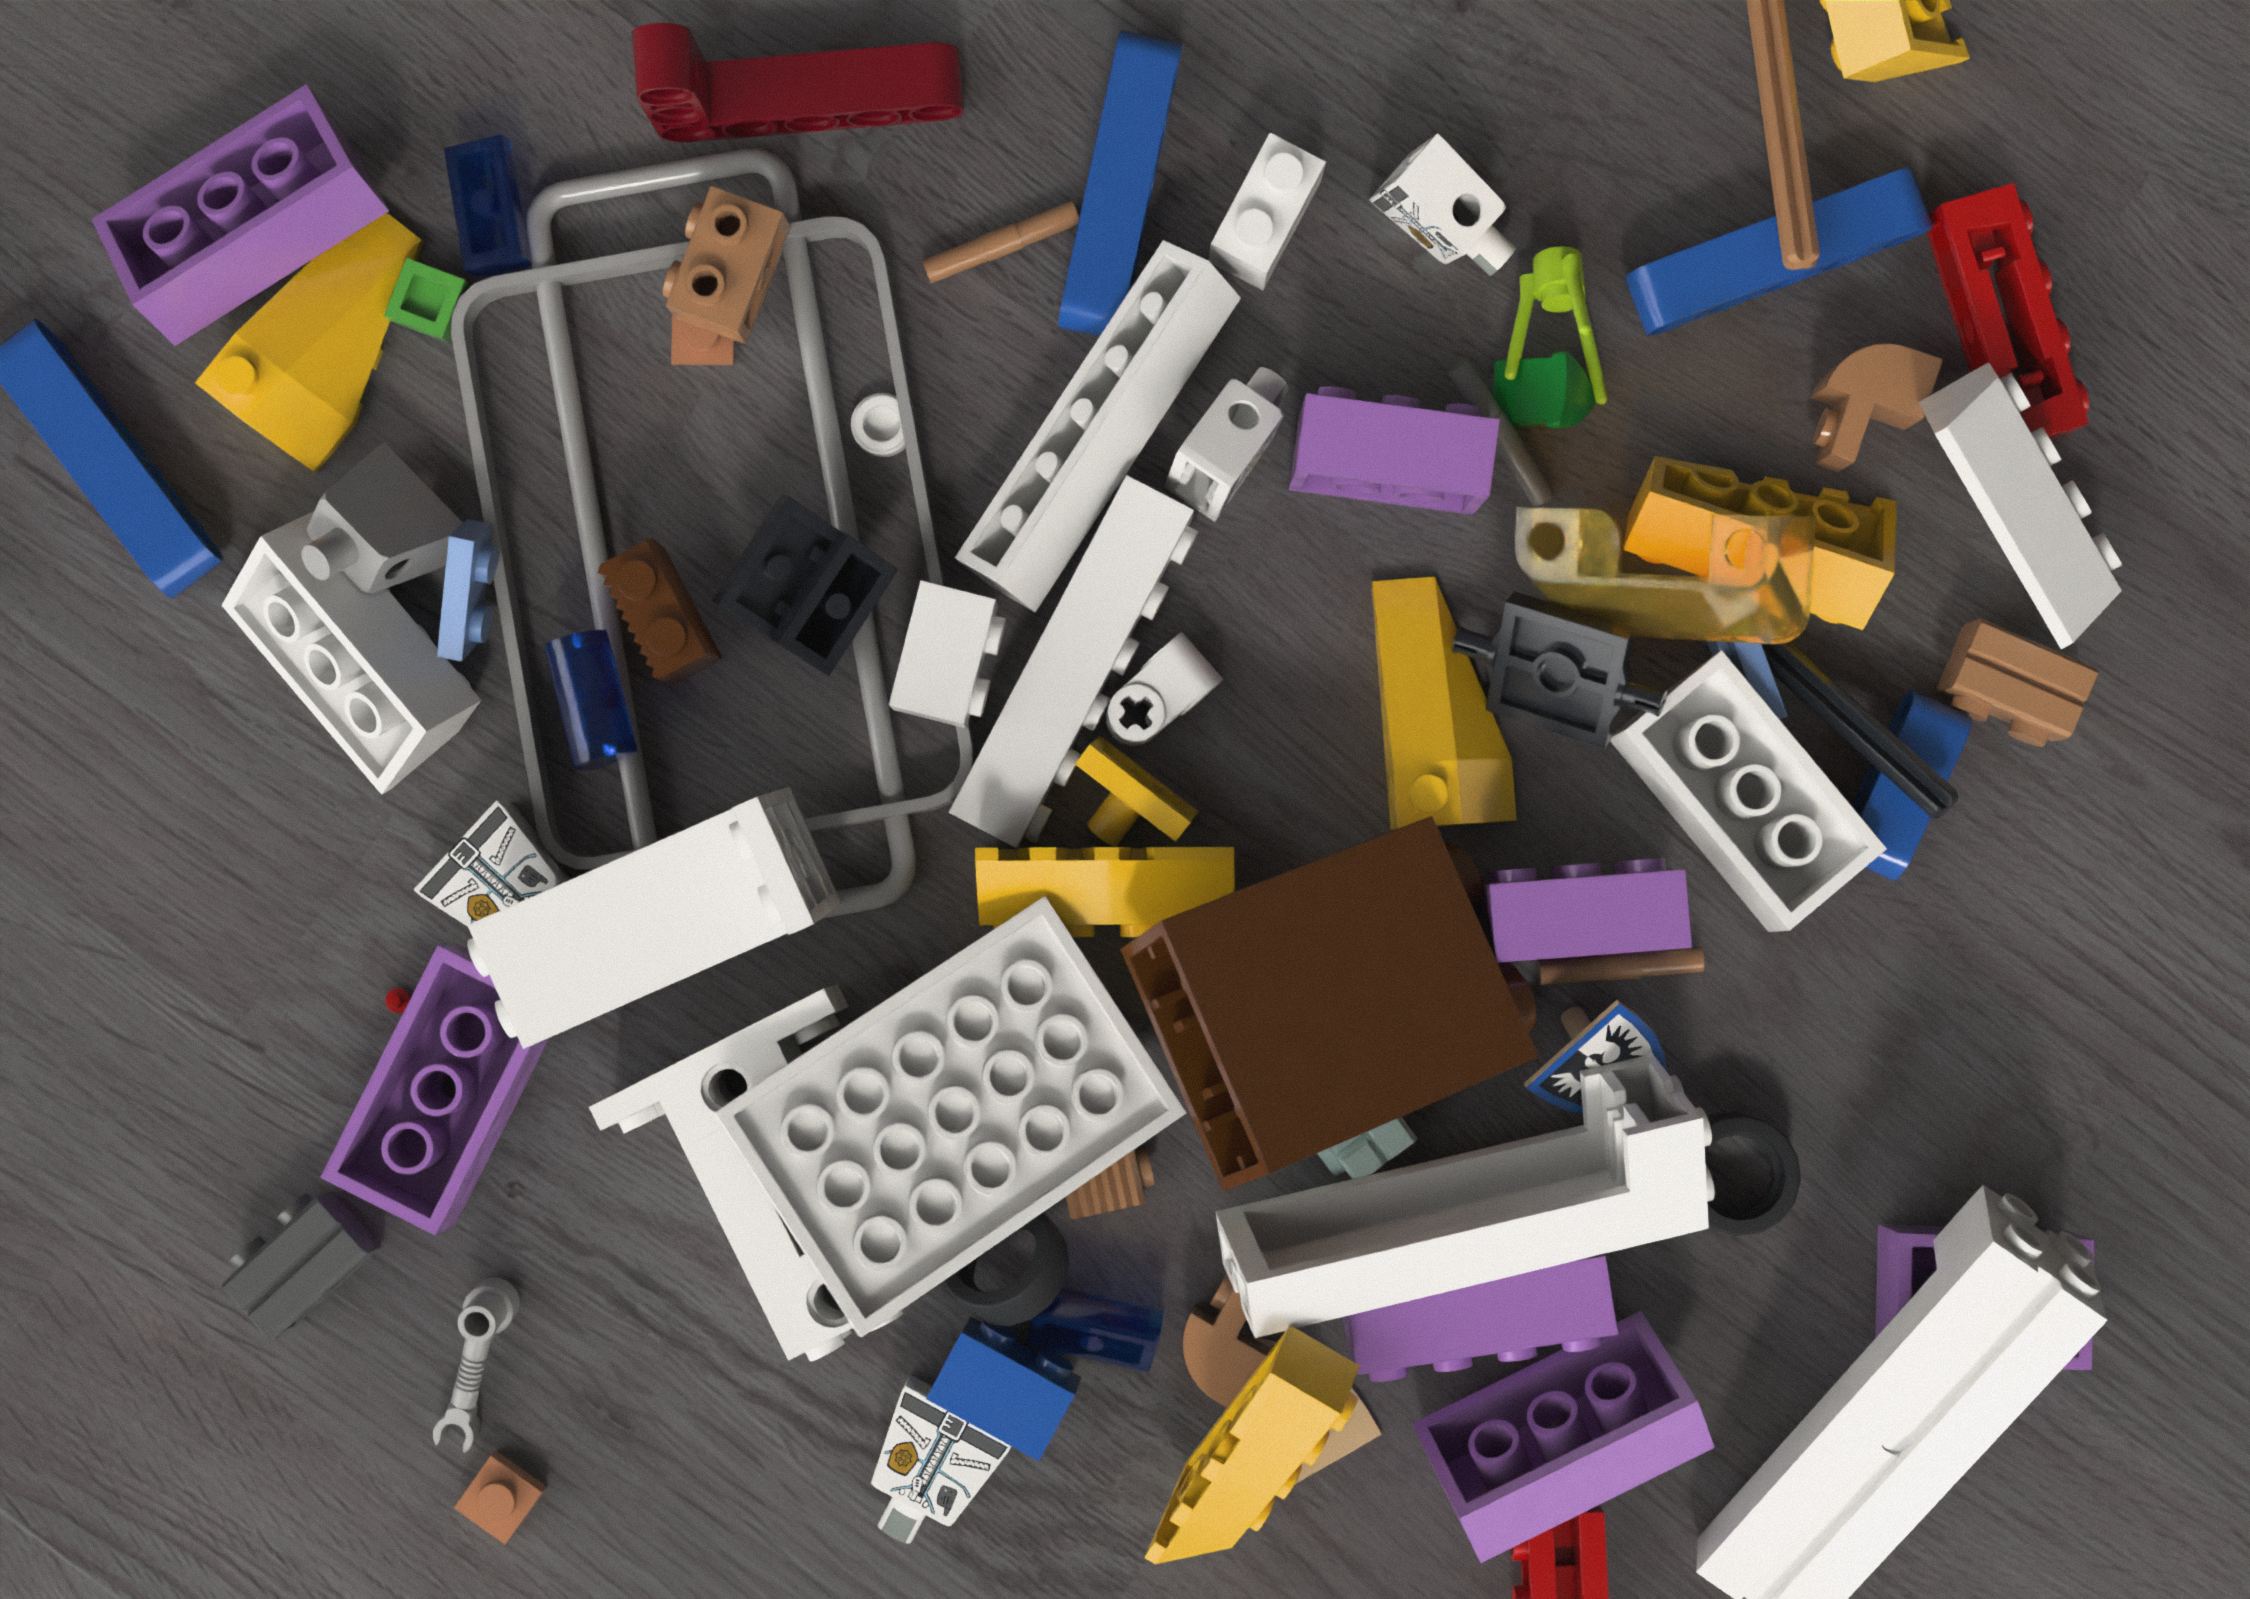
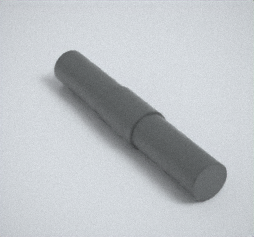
M1466 358L1452 366L1447 371V374L1466 403L1483 408L1484 417L1500 419L1496 452L1503 458L1532 505L1538 507L1549 501L1555 495L1554 490L1470 360Z

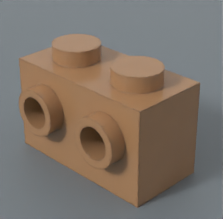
M710 186L705 202L697 201L689 214L685 236L690 239L684 258L682 262L675 260L671 264L665 278L663 296L668 298L666 307L677 320L747 345L791 229L784 213Z

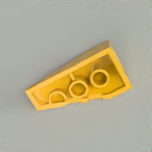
M385 213L304 266L235 332L195 383L250 427L307 468L318 473L356 426L363 407L360 403L372 369L377 370L383 354V350L380 348L390 321L384 317L386 308L406 258L418 261L424 242L390 214Z
M1421 577L1372 581L1390 829L1396 830L1430 816L1433 817L1437 827L1517 821L1512 758L1493 713L1486 710L1487 699L1469 656L1452 652L1453 641L1458 630L1436 578Z

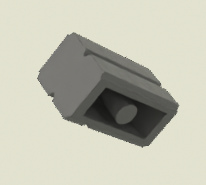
M332 1191L317 1196L315 1199H312L308 1193L296 1199L277 1217V1220L284 1226L267 1242L261 1236L256 1237L229 1261L236 1271L221 1283L222 1289L241 1310L248 1313L249 1319L266 1338L272 1341L289 1333L382 1248L381 1242L363 1222L357 1220L354 1212Z

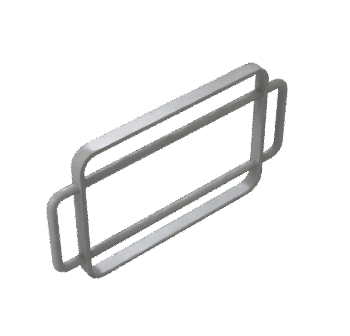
M743 148L564 180L545 187L533 198L526 214V234L533 269L492 276L474 283L460 296L452 313L451 336L482 516L485 523L493 524L491 545L498 547L499 551L494 585L536 828L543 847L556 861L574 869L594 870L658 842L616 600L610 597L611 589L603 585L605 578L598 574L600 564L609 559L561 287L669 268L675 260L682 262L690 241L557 265L551 232V220L560 208L748 173H759L765 176L772 188L775 209L784 213L791 227L783 248V255L831 525L839 531L850 535L858 542H860L807 243L830 238H847L859 243L872 258L929 581L933 584L945 586L889 271L879 242L863 224L847 217H821L803 221L797 186L790 167L778 155L762 148ZM537 291L634 849L596 857H583L572 852L562 841L557 829L473 344V325L479 312L487 304L502 297ZM872 611L854 637L852 644L881 805L806 818L804 820L809 831L815 832L884 819L891 857V870L883 881L876 884L837 890L836 892L841 903L821 919L879 909L897 902L909 890L916 875V854L909 814L936 810L953 803L975 763L974 745L970 723L968 722L967 729L956 726L960 749V768L954 781L945 790L934 795L906 800Z

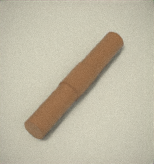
M1069 201L1017 223L1013 222L983 234L977 239L924 259L922 263L932 284L1075 227L1079 223V216L1073 201Z
M1701 947L1537 960L1539 985L1640 979L1641 977L1704 971V954Z

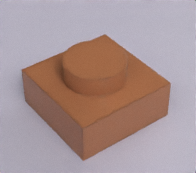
M672 314L671 364L734 365V340L677 320Z
M496 1450L488 1458L454 1509L506 1545L545 1492L547 1486Z

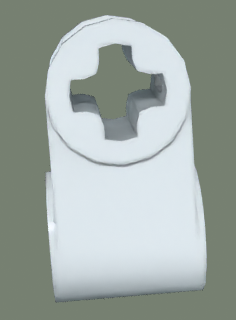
M1181 632L1141 667V671L1112 697L1106 713L1107 729L1112 737L1121 744L1128 746L1144 745L1157 736L1179 715H1185L1224 679ZM1127 701L1132 707H1137L1141 703L1148 706L1149 712L1145 717V722L1149 727L1143 730L1139 725L1134 724L1126 729L1120 722L1125 713L1121 704Z

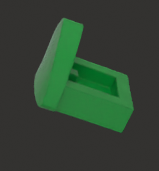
M1568 351L1553 352L1552 357L1520 359L1517 375L1513 380H1508L1504 376L1507 360H1495L1492 396L1514 427L1547 425L1549 428H1567L1575 426L1589 415L1596 404L1593 389L1585 371Z

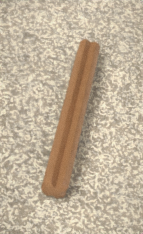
M1746 0L1782 262L1788 270L1809 269L1817 264L1820 249L1784 0Z

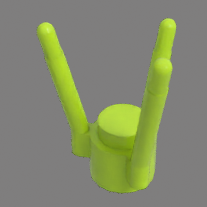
M1564 246L1542 250L1532 259L1533 273L1524 274L1519 277L1520 301L1508 350L1504 376L1508 380H1513L1517 375L1534 299H1538L1542 304V308L1549 312L1561 313L1573 310L1595 401L1603 405L1607 402V393L1586 304L1582 253L1572 247Z

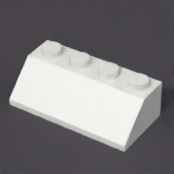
M1988 362L1918 403L1934 434L2060 648L2063 649L2074 643L2122 591L2111 571L2122 566L2103 532L2091 538L2081 519L2091 514L2092 511L2075 482L2071 480L2061 486L2050 466L2062 459L2044 428L2040 427L2030 432L2020 412L2031 406L2012 373L1999 379Z
M313 511L259 538L222 603V607L382 795L391 790L456 735L481 702V699L472 690L468 680L460 672L456 671L446 658L437 657L438 648L433 644L426 630L419 624H416L394 598L389 588L370 594L361 591L343 571L326 580H319L307 570L303 563L301 552L305 545L312 542L306 528L314 513Z
M1722 650L1667 690L1666 702L1659 717L1641 710L1614 732L1610 740L1768 932L1790 931L1887 849Z

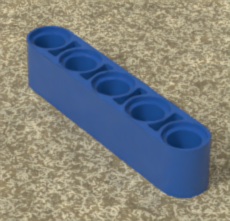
M1121 30L1119 33L1064 288L1058 328L1100 336L1132 288L1176 83L1182 42Z
M1900 169L1814 201L1813 207L1820 255L1817 259V264L1812 268L1792 271L1783 265L1777 218L1773 216L1658 259L1628 273L1624 279L1646 336H1654L1897 246L1928 232L1934 225L1912 169Z
M34 318L0 344V384L145 575L162 593L174 599L224 561L220 549L68 349L43 322Z

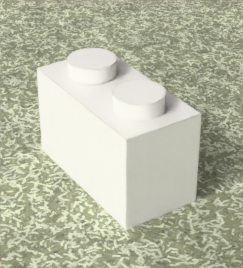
M1269 133L1211 242L1210 263L1264 290L1321 183L1326 161Z
M920 581L889 701V706L893 710L966 729L970 715L982 716L989 692L990 680L980 678L986 653L998 654L1006 624V618L996 616L998 609L996 599Z

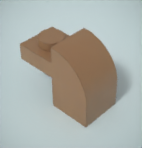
M1876 344L1852 353L1828 371L1819 381L1811 396L1812 399L1834 406L1833 409L1826 408L1814 433L1813 444L1820 446L1815 465L1840 472L1853 464L1869 419L1903 430L1921 421L1925 414L1918 402L1931 396L1943 359L1901 345Z
M1226 1273L1210 1305L1220 1310L1217 1317L1195 1305L1193 1306L1184 1331L1183 1352L1188 1371L1197 1386L1211 1399L1227 1408L1272 1348L1241 1332L1246 1317L1242 1310L1239 1292L1235 1293Z

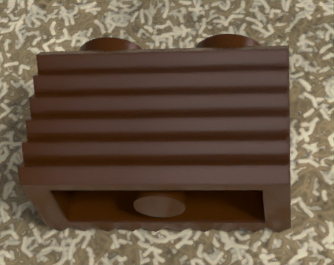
M653 538L645 540L600 564L598 574L605 578L603 585L611 589L610 597L617 600L616 608L623 612L621 619L630 623L628 631L635 634L633 642L641 645L640 654L648 657L645 665L653 668V677L674 685L722 659L665 547L660 545V543L656 542Z

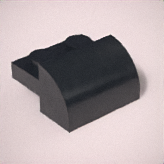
M782 493L712 601L829 677L899 569L850 535L839 531L790 496Z

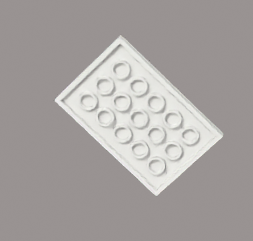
M1046 896L714 1112L719 1123L859 1337H863L1186 1114V1111Z

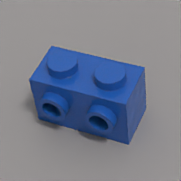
M970 1316L926 1399L1033 1459L1040 1461L1071 1404L1082 1377L1073 1373L1072 1364L1059 1354L1046 1349H1040L1037 1353L1015 1341L1017 1335L1009 1327L991 1325L984 1321L980 1322Z

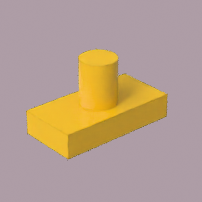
M1101 736L1089 744L1075 763L1076 766L1110 791V794L1088 821L1087 826L1097 837L1112 846H1117L1140 815L1176 842L1199 812Z

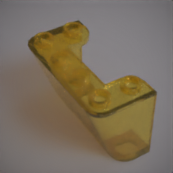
M1516 507L1514 544L1516 560L1522 571L1547 601L1635 627L1634 637L1776 645L1789 643L1799 637L1807 627L1810 616L1816 516L1712 514L1709 577L1622 573V529L1616 518L1607 511L1578 507ZM1740 530H1751L1746 544L1744 570L1732 564L1728 557L1727 547L1729 540L1734 534Z

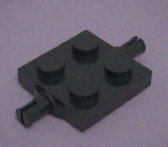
M1514 591L1506 600L1501 629L1495 638L1460 627L1453 641V653H1460L1487 662L1491 683L1486 706L1487 711L1602 748H1606L1613 737L1617 715L1623 705L1659 717L1666 702L1667 690L1657 689L1631 680L1629 659L1636 631L1635 627Z

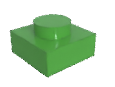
M406 258L384 317L391 322L449 343L452 313L460 296L471 285L465 279Z

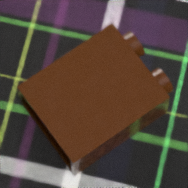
M1432 816L1161 920L1121 948V952L1223 1192L1271 1174L1539 1057L1528 1033L1533 1029L1536 1022V1007L1532 992L1525 978L1514 965L1509 962L1497 963L1476 916L1483 905V887L1476 866L1460 846L1454 843L1444 844Z

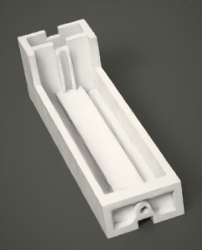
M1653 1054L1581 1070L1580 1081L1584 1125L1215 1211L1223 1265L1235 1293L1239 1292L1242 1310L1253 1336L1258 1338L1286 1331L1290 1325L1299 1328L1709 1229L1707 1201L1714 1199L1715 1191L1712 1176L1705 1164V1147L1710 1146L1712 1142L1708 1118L1701 1107L1695 1108L1685 1096L1676 1075L1670 1076Z
M1982 1185L1933 1240L1937 1270L1700 1534L1697 1541L1696 1573L1734 1599H1742L1743 1597L1747 1599H1848L2105 1324L2107 1316L2100 1293L2101 1286L2097 1281L2092 1262L2093 1255L2089 1249L2067 1232L2061 1231L2056 1235L2048 1229L2044 1233L2034 1226L2038 1221V1217L2026 1203L2009 1193L2001 1197L1985 1185Z

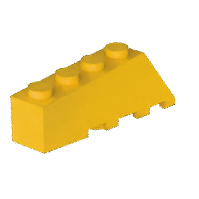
M1819 0L1823 8L1828 12L1834 37L1831 41V54L1836 66L1842 71L1844 79L1878 82L1958 64L1970 59L1963 37L1951 42L1942 17V12L1952 8L1950 0Z
M1655 456L1629 511L1623 550L1634 553L1650 563H1663L1696 574L1701 579L1710 583H1723L1756 594L1759 598L1770 603H1783L1816 614L1826 622L1842 623L1863 630L1895 574L1897 501L1876 497L1871 506L1849 503L1850 498L1847 491L1823 487L1819 497L1795 493L1790 490L1788 480L1767 476L1753 485L1741 483L1733 470Z
M998 847L975 848L979 926L993 925V930L1046 896L1072 937H1095V925L1120 924V937H1138L1161 920L1235 892L1234 847H1145L1140 849H1132L1131 847H1092L1081 849L1029 847L998 850Z
M1290 1325L1186 1461L1144 1558L1154 1564H1160L1232 1548L1248 1528L1256 1532L1259 1531L1272 1510L1275 1502L1274 1496L1285 1499L1292 1490L1301 1472V1463L1303 1462L1309 1466L1315 1463L1330 1434L1328 1430L1332 1428L1340 1432L1346 1425L1358 1401V1396L1351 1393L1350 1390L1359 1365Z

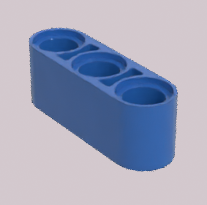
M1912 689L1900 702L1887 729L1948 782L1970 733L1972 717ZM1871 763L1851 806L1887 848L1865 868L1891 881H1895L1909 865L1931 817Z

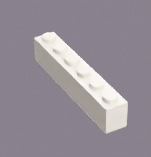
M1164 240L1161 242L955 556L959 562L992 588L1033 612H1036L1241 299L1210 261Z
M1128 475L1125 476L948 813L1015 848H1020L1024 839L1033 843L1037 841L1052 812V809L1042 805L1053 783L1062 787L1066 786L1076 767L1075 763L1082 755L1072 749L1083 727L1093 732L1096 729L1111 698L1101 693L1112 671L1122 676L1126 672L1140 642L1130 638L1141 616L1153 620L1169 589L1167 585L1160 582L1171 560L1182 565L1198 534L1197 530L1189 527L1193 518V509Z

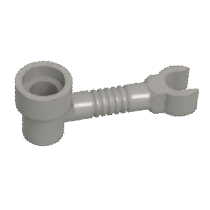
M487 1278L480 1281L464 1300L463 1311L458 1317V1329L465 1338L451 1401L446 1412L433 1430L435 1445H438L446 1435L449 1424H456L464 1430L466 1436L463 1443L464 1453L470 1449L480 1434L481 1424L476 1415L478 1409L477 1400L490 1344L495 1334L502 1332L508 1327L517 1315L520 1307L518 1292L512 1284L504 1279Z

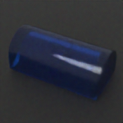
M500 134L444 148L464 271L478 276H498L519 272L528 268L531 265L510 139Z
M607 630L573 633L545 644L544 650L575 770L602 769L637 752V745Z
M1062 1287L1052 1304L1031 1320L1026 1344L1138 1371L1150 1372L1160 1338L1164 1310Z

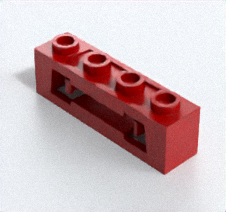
M2014 183L1946 202L1938 206L1929 214L1934 227L1926 233L1969 372L1971 373L1989 362L1999 379L2010 374V370L2018 367L1988 271V267L1992 266V261L1997 259L2000 271L1994 275L2002 304L2023 371L2031 369L2030 373L2020 375L2018 380H2016L2031 406L2020 412L2022 419L2030 432L2043 427L2050 440L2068 435L2088 425L2089 422L2086 416L2089 410L2088 394L2082 381L2074 377L2067 355L2070 352V336L2064 322L2055 316L2049 297L2052 289L2051 275L2046 263L2042 259L2037 258L2030 236L2033 231L2032 214L2026 201L2019 199Z

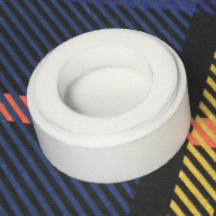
M876 393L864 398L854 409L851 418L852 434L858 445L865 452L876 457H890L903 451L906 447L897 397L889 393Z

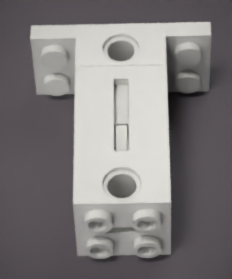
M787 787L750 799L715 817L467 925L473 937L467 941V947L478 972L483 977L490 975L498 992L500 1000L495 1002V1009L501 1026L510 1038L517 1036L522 1048L525 1049L788 933L790 935L809 927L839 905L841 901L791 788Z
M838 985L823 988L589 1107L600 1131L619 1123L624 1134L666 1114L788 1361L806 1353L811 1362L833 1352L845 1344L843 1339L852 1333L850 1329L853 1327L719 1123L714 1112L737 1098L729 1092L726 1085V1076L730 1069L741 1073L746 1080L748 1091L803 1055L799 1045L840 1025L835 1014L849 1006ZM902 1310L893 1315L892 1317H890L888 1320H886L873 1330H876L900 1317L903 1314Z

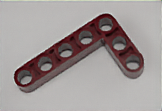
M652 23L642 25L632 31L637 101L659 137L670 142L690 143L937 122L954 119L964 113L960 54L957 46L952 44L921 43L706 62L691 30L686 26L674 23Z

